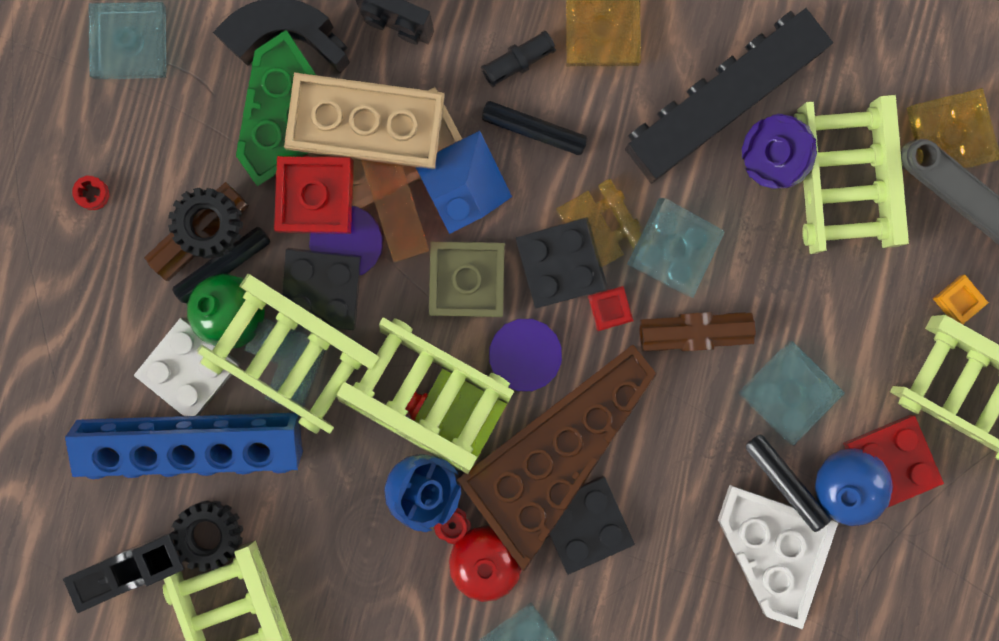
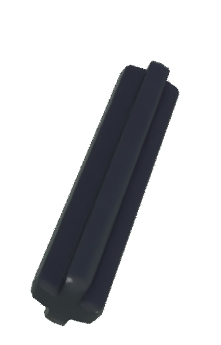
M488 101L485 104L482 112V120L576 155H581L584 152L587 143L586 135L492 101Z
M254 228L240 238L239 241L233 243L235 247L231 251L226 250L224 252L225 255L221 257L215 256L173 286L174 295L181 303H188L190 294L199 283L213 275L230 273L269 245L270 239L262 228Z
M760 434L750 440L745 446L746 450L811 530L818 532L828 525L831 517L766 438Z

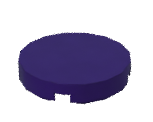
M784 114L772 115L755 123L746 134L742 146V159L745 160V166L747 167L745 169L749 177L759 185L772 189L791 188L803 181L813 169L817 156L816 139L810 127L799 118Z
M352 206L351 234L310 233L309 247L311 251L361 256L360 275H363L373 268L383 252L384 237L379 223L369 212L357 206Z
M517 319L505 324L494 335L489 347V363L494 374L499 375L510 383L509 388L516 391H535L546 386L557 375L562 363V347L557 335L546 324L534 319Z

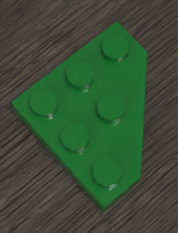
M287 30L254 51L236 157L257 187L276 175L277 156L303 157L308 154V152L286 150L284 148L294 73L316 75Z

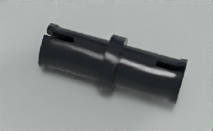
M544 30L541 34L520 46L516 44L510 46L506 54L486 65H482L483 75L493 88L496 84L517 72L525 73L529 70L531 64L556 52L555 44L550 35Z

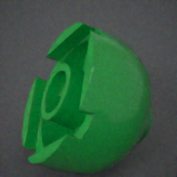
M231 274L213 275L199 283L190 294L187 303V318L193 332L205 343L216 346L245 302V299L242 297L246 291L239 287L244 278ZM265 307L262 310L260 308L257 310L232 349L241 348L253 340L256 336L253 332L256 330L258 322L263 323Z

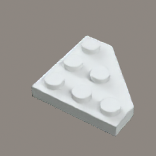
M729 485L718 521L763 613L771 619L803 629L838 523L831 520L823 529L814 532L793 506Z

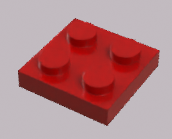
M277 156L274 231L278 233L351 234L354 160L351 157Z
M908 415L843 443L845 449L863 450V453L870 454L874 458L876 456L883 461L891 473L893 484L887 508L944 484L915 415Z

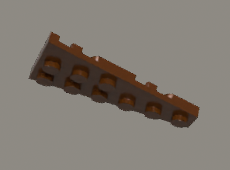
M631 345L471 468L469 474L465 473L457 479L458 483L523 571L527 569L656 377V372L634 345Z

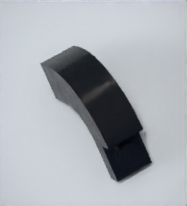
M258 0L249 3L229 15L213 32L247 66L253 61L256 49L285 30L288 31L292 39L303 41L313 47L340 73L350 63L347 55L344 53L348 49L347 46L332 32L328 37L326 36L334 28L330 19L315 7L297 0Z
M168 533L63 578V581L78 614L137 587L152 585L183 571L184 567Z

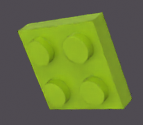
M442 368L416 417V423H419L421 419H426L451 376V372ZM465 380L438 426L441 430L438 435L452 442L453 438L458 439L482 397L484 390ZM497 399L471 445L473 448L471 454L477 458L507 403L500 399Z

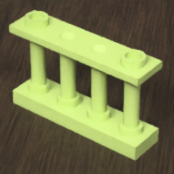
M896 95L880 96L870 103V108L867 109V112L815 116L814 102L803 104L797 109V114H794V117L799 118L810 127L816 139L817 156L813 169L803 180L807 224L803 225L802 234L805 246H809L810 254L827 251V240L877 236L879 240H882V248L899 247L909 244ZM867 127L869 130H872L873 144L870 148L818 152L817 130ZM870 163L873 167L875 166L876 181H874L873 185L821 189L819 167ZM874 200L875 203H878L880 218H877L876 222L824 226L823 204Z
M247 274L239 286L246 291L242 297L245 299V302L213 350L202 344L197 350L198 354L203 356L200 363L219 375L223 369L300 415L301 418L298 423L315 434H318L320 429L330 434L334 427L324 420L323 417L336 399V394L342 384L348 380L354 369L359 370L361 365L372 369L379 356L252 275ZM267 304L279 312L276 316L278 322L246 371L226 360V357L259 308L262 310ZM299 324L311 332L307 338L310 342L277 391L259 380V377L291 329L295 330ZM331 344L343 352L339 358L342 361L311 410H308L291 398L323 349L327 351Z
M947 315L932 316L925 329L936 334L934 337L936 341L911 388L893 386L890 393L900 398L898 404L917 414L922 410L998 452L995 458L999 460V439L989 434L999 416V383L975 426L956 416L982 367L991 365L999 370V345ZM957 346L968 352L966 358L969 360L943 407H940L924 398V395L950 348L955 349Z
M382 318L379 323L380 332L385 334L387 338L376 354L379 356L372 369L368 368L360 383L355 382L354 386L346 382L342 384L336 394L338 401L434 456L448 461L452 466L464 473L469 474L477 459L475 455L471 454L473 451L471 445L497 399L507 404L509 403L514 393L513 390L508 388L510 383L494 373H490L488 377L411 333L413 329L403 321L394 318L390 322ZM401 343L420 355L393 401L388 400L385 405L373 398L375 395L373 389ZM432 362L449 370L452 374L426 419H421L419 423H416L406 417L408 411L405 408ZM466 380L484 390V393L458 439L453 438L452 442L438 435L441 431L438 426Z
M256 541L242 545L234 551L236 557L233 558V563L184 580L181 571L164 579L163 594L165 600L169 605H173L186 641H206L202 629L251 612L253 615L257 614L261 628L258 629V633L237 641H292ZM235 577L239 579L244 578L248 589L245 598L199 615L196 614L189 594Z

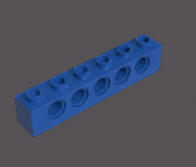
M296 413L81 419L75 421L65 436L72 477H87L89 479L124 475L127 478H136L152 474L172 477L183 473H198L203 476L213 475L217 472H235L242 475L250 474L254 471L286 473L291 470H298L303 453L301 430L298 423L299 415ZM255 443L265 444L268 448H260ZM218 444H224L230 449H223ZM181 445H186L193 451L186 450ZM144 446L152 448L155 452L147 450ZM108 448L114 449L117 453L110 451Z

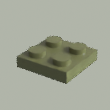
M430 241L429 316L503 317L505 243Z

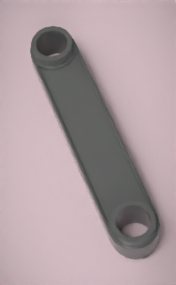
M917 139L905 144L901 148L902 167L999 245V196L934 142L928 139ZM918 148L922 150L924 155L920 165L915 158Z

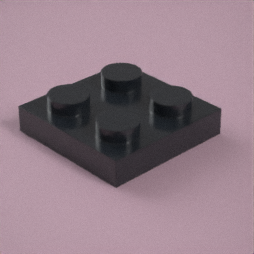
M356 0L361 15L365 17L364 22L379 30H384L386 26L398 31V37L411 44L417 45L421 41L429 45L434 33L430 11L405 0Z
M588 217L516 237L535 309L608 289Z
M287 248L285 252L282 295L333 328L354 330L357 318L361 256Z
M605 476L582 485L550 533V537L567 575L635 545Z

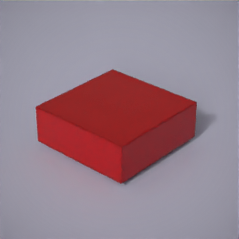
M624 286L587 296L597 331L633 322Z

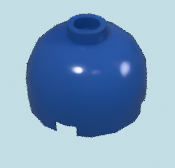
M856 448L840 450L827 457L818 470L815 481L817 502L834 521L848 526L866 525L878 519L889 506L893 490L891 473L883 461Z
M416 454L401 460L388 474L384 487L385 501L391 515L406 527L416 531L428 532L432 531L429 528L434 527L438 523L445 524L457 509L461 495V486L456 484L455 474L458 473L455 467L442 458L426 454Z

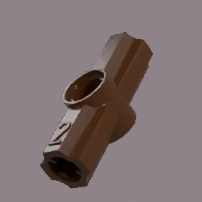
M224 182L216 190L230 198L241 214L249 207L246 201L227 182ZM204 209L194 216L192 227L195 234L201 238H208L216 234L220 227V219L214 210ZM172 232L144 257L148 265L165 281H170L195 257L182 250L181 246L174 242L172 239L174 234Z
M712 312L679 314V317L641 319L639 335L642 351H665L668 349L698 351L713 350L716 346L754 344L756 328L752 313L740 312L712 315Z

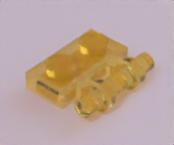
M611 178L598 185L604 196V199L595 203L589 191H586L556 208V212L563 224L586 217L589 218L602 267L624 255L618 244L620 240L627 237L633 249L646 243L640 232L641 224L637 218H632L623 202L626 200L621 189L617 191ZM609 209L612 210L621 226L611 232L602 216V213Z

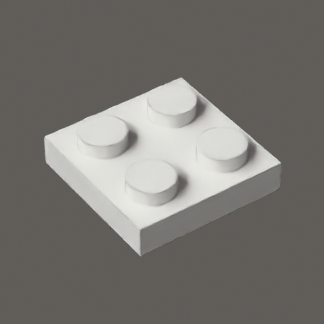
M180 318L134 376L183 416H199L232 374L223 369L219 375L200 363L203 358L197 352L200 345L202 344L210 350H213L215 346L202 341L193 332L190 323L186 319ZM228 354L226 360L239 367L240 363Z

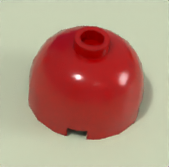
M490 525L473 528L465 533L462 539L453 544L449 557L450 576L457 589L468 598L480 602L496 601L509 594L518 583L522 571Z

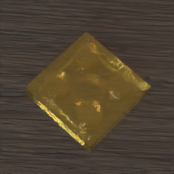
M566 0V67L640 65V0Z
M983 88L911 105L906 108L914 140L928 139L934 142L965 169L999 160V149ZM918 148L917 153L921 164L924 155L922 150Z

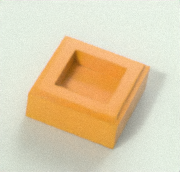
M960 275L933 298L948 317L961 324L966 323L989 303L966 275Z

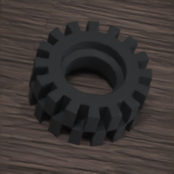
M195 188L193 193L186 191L181 195L183 197L181 201L176 200L173 206L176 207L174 213L169 212L168 218L172 220V225H168L169 232L174 234V237H172L174 242L180 245L181 249L185 252L205 259H212L213 256L221 257L225 255L224 252L226 250L231 251L235 247L233 245L235 240L239 241L241 238L239 229H243V222L240 221L239 217L242 215L240 210L236 208L235 203L221 192L211 188H206V190ZM204 209L214 210L220 219L218 231L208 238L197 236L192 227L194 216Z
M207 500L190 506L178 515L179 518L172 525L175 529L170 533V536L175 542L174 546L180 554L181 562L186 561L189 563L187 568L193 570L198 567L199 571L205 572L211 568L214 570L228 562L235 555L234 551L242 544L243 537H240V533L243 532V525H238L237 520L240 517L237 513L233 515L230 512L232 508L229 505L222 506L220 501L209 502ZM208 521L218 527L221 537L219 544L215 548L203 549L195 542L194 530L200 522Z

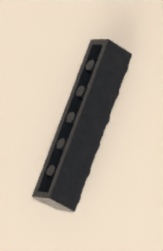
M807 8L796 16L792 11L788 12L774 24L777 30L766 38L763 33L758 35L744 47L748 51L738 60L734 56L729 57L715 69L719 75L709 82L702 78L686 91L690 97L679 105L675 100L657 113L660 120L651 127L645 122L628 135L631 142L628 143L625 151L651 184L833 44V41Z

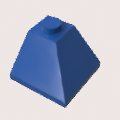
M480 130L438 151L435 169L416 167L449 234L484 217L512 198Z

